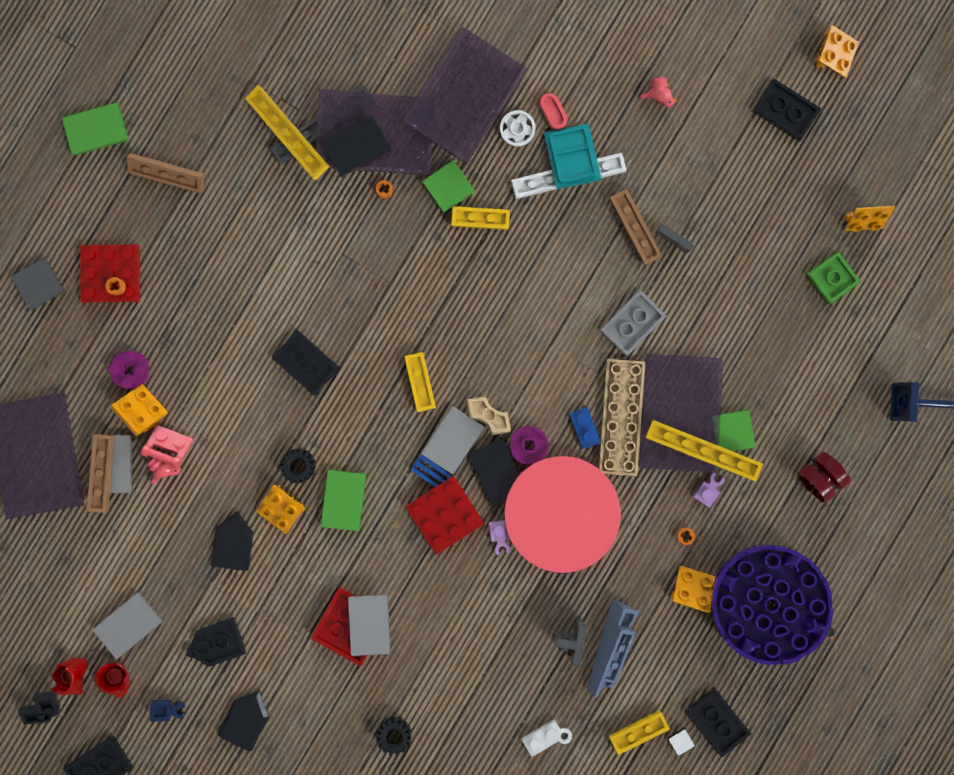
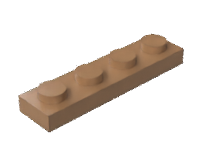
M132 153L127 156V168L130 174L197 193H202L204 190L203 173Z
M625 189L611 196L609 200L644 266L661 258L662 254L629 191Z
M93 434L86 512L108 513L115 443L114 435Z

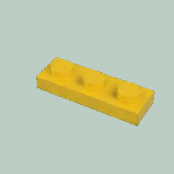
M453 206L452 227L509 230L510 210Z
M420 352L404 356L417 412L436 408L424 353Z
M659 710L609 735V738L617 754L620 755L670 730L662 712Z

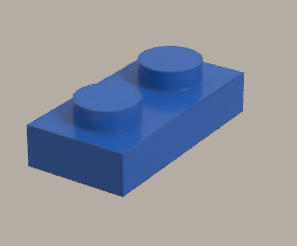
M588 407L569 413L582 449L601 443Z

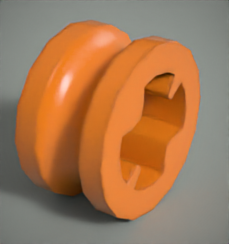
M381 180L376 185V193L380 198H389L393 193V186L389 181ZM381 185L389 186L390 189H388L387 194L385 192L380 193Z
M117 277L109 278L105 286L106 290L113 295H121L126 289L125 282ZM119 282L118 286H120V288L118 290H112V288H114L112 287V284Z
M684 527L678 531L677 539L683 545H690L695 540V534L691 529ZM684 531H688V535L691 536L690 540L687 539L686 542L681 537L682 532L685 534Z

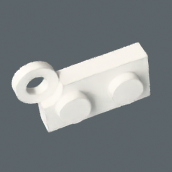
M553 719L524 736L522 741L531 757L558 741L562 744L569 743L572 739V733L568 728L560 729L556 720ZM567 733L568 737L566 739H562L561 734Z

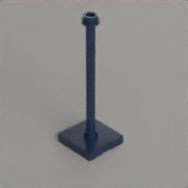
M918 382L892 383L890 421L917 422L918 407L954 409V401L918 399Z

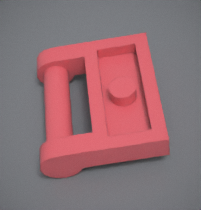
M157 425L147 444L144 445L141 455L164 461L178 469L193 443V438ZM155 446L168 452L174 453L177 456L172 457L165 453L154 450L153 447Z

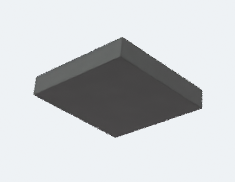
M45 258L11 276L29 310H34L65 292Z

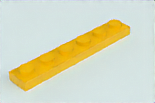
M257 85L245 99L308 174L317 180L330 166L264 89Z
M652 420L645 437L755 482L763 466L761 462L655 420Z

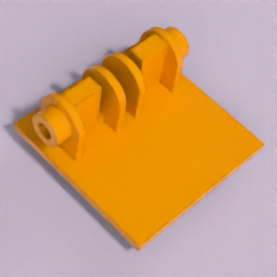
M831 25L828 32L825 33L824 42L821 44L822 48L819 50L821 54H819L818 59L815 61L817 63L816 67L824 68V66H827L847 78L859 42Z
M895 206L856 208L854 212L845 214L844 219L848 222L845 231L857 232L861 230L883 229Z
M273 485L256 512L287 534L299 515L306 508L303 506V503L301 504L299 501L294 500V496L291 498L289 496L290 493L286 494L287 492L281 489V486Z
M679 566L675 591L671 593L672 602L710 613L711 592L715 576Z

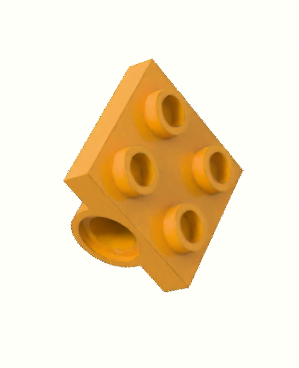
M143 384L111 405V409L136 437L142 432L146 433L152 429L168 413Z

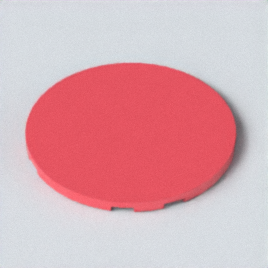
M556 456L534 463L517 477L506 499L505 523L511 542L527 561L551 572L569 573L593 565L609 551L620 527L621 509L614 486L601 470L579 458Z

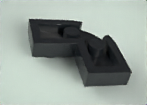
M55 692L35 693L33 698L35 705L21 706L19 710V716L24 725L51 722L52 717L59 714L60 703Z

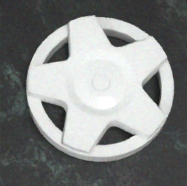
M511 111L503 117L500 123L501 137L511 146H524L534 137L535 122L524 111ZM519 114L516 119L511 117L512 115ZM527 118L531 122L532 126L526 124ZM505 122V124L507 125V129L503 131V125ZM525 136H530L526 141H524Z

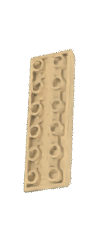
M607 359L599 454V470L604 474L637 476L645 362Z

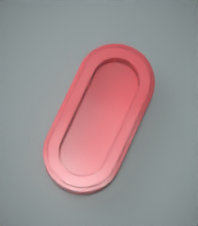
M552 93L544 94L540 99L539 106L548 125L553 130L563 129L567 124V115L557 96Z

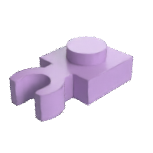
M715 472L710 474L709 483L703 481L693 495L695 499L709 508L720 494V491L716 489L717 486H721L725 482L724 478H721L719 482H715L714 477L717 474Z
M505 520L489 522L491 541H497L495 546L496 554L499 555V548L501 546H504L506 552L509 553L510 548L505 540H509L510 537Z

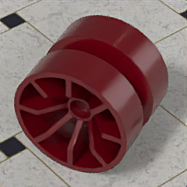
M824 451L812 460L814 467L806 465L797 473L803 485L824 504L836 496L833 487L841 491L851 483V478L844 467Z

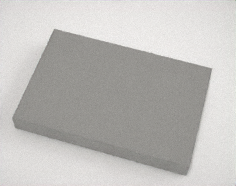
M638 290L599 331L627 357L667 315L641 290Z
M452 406L421 454L453 475L484 429V426L474 419H469L468 415Z
M114 435L115 443L110 493H131L132 435Z
M138 592L96 626L93 632L117 660L163 621Z
M388 594L349 596L351 656L390 654Z

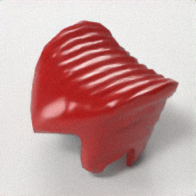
M73 658L59 663L56 666L57 669L51 674L57 685L52 688V691L60 695H82L83 680L88 661L81 658Z
M120 663L102 665L95 673L93 679L101 692L111 694L117 698H121L126 694L131 683L126 668Z

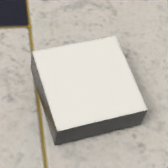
M684 727L667 737L678 756L695 746Z

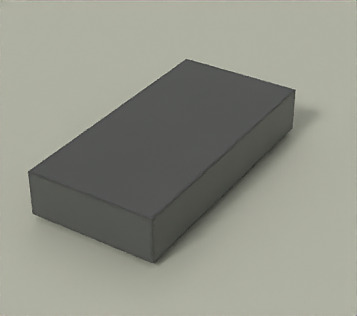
M664 224L655 232L686 254L694 247V244Z

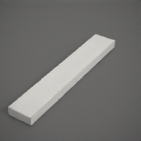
M622 153L597 158L601 178L626 172ZM552 170L511 180L515 199L556 190Z

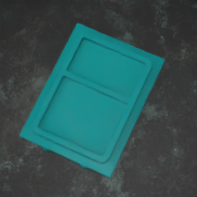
M589 123L544 132L556 190L602 180Z

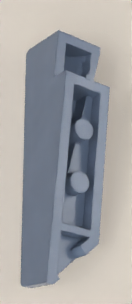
M612 600L587 686V690L594 697H598L599 692L605 687L611 688L616 685L636 632L630 628L639 611L617 600Z

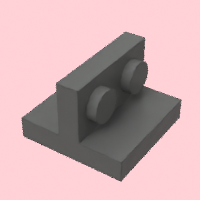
M575 619L573 634L555 630L553 634L555 646L559 650L570 651L569 658L572 666L577 667L581 665L587 631L584 621L580 619Z

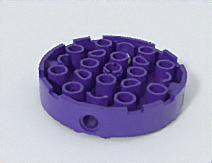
M756 545L737 552L723 564L713 582L711 613L715 626L732 649L753 662L765 665H786L799 661V659L811 654L823 642L833 618L831 589L820 569L801 553L783 546ZM771 599L775 600V607L768 609L767 602Z

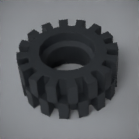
M300 448L293 449L282 456L279 470L281 469V475L285 477L286 481L289 480L290 483L300 484L309 480L314 475L316 461L309 451ZM298 458L304 461L305 469L302 473L292 471L291 462L294 459Z
M393 716L392 719L388 717L385 721H382L376 734V743L379 744L378 748L380 750L383 749L385 754L389 752L390 756L393 753L396 756L400 752L404 753L405 749L409 747L412 736L411 727L407 725V721L404 720L403 722L400 717L395 719L396 716ZM391 729L398 730L401 733L400 741L396 743L390 742L386 736L387 732Z

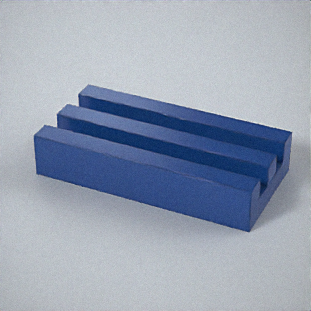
M422 454L410 469L434 487L438 486V484L416 469L417 466L441 483L445 480L420 463L422 460L445 475L446 479L452 477L451 474Z

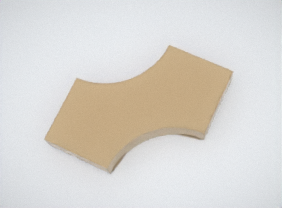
M486 397L466 400L469 419L483 422L489 428L491 435L511 432L508 413L493 409Z

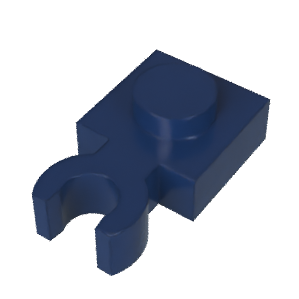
M151 700L150 722L170 721L171 716L178 719L184 718L185 712L180 713L177 709L184 708L185 702H177L175 705H171V700Z

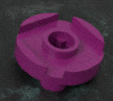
M125 351L114 357L109 366V372L112 380L119 387L134 389L146 383L149 378L150 365L146 357L141 353ZM127 366L134 367L132 370L134 372L133 374L126 373Z
M525 426L519 428L511 437V453L516 460L523 464H534L542 460L547 454V437L543 431L536 427ZM526 440L528 442L531 440L534 442L532 444L534 447L532 450L524 449V447L526 446L524 442Z

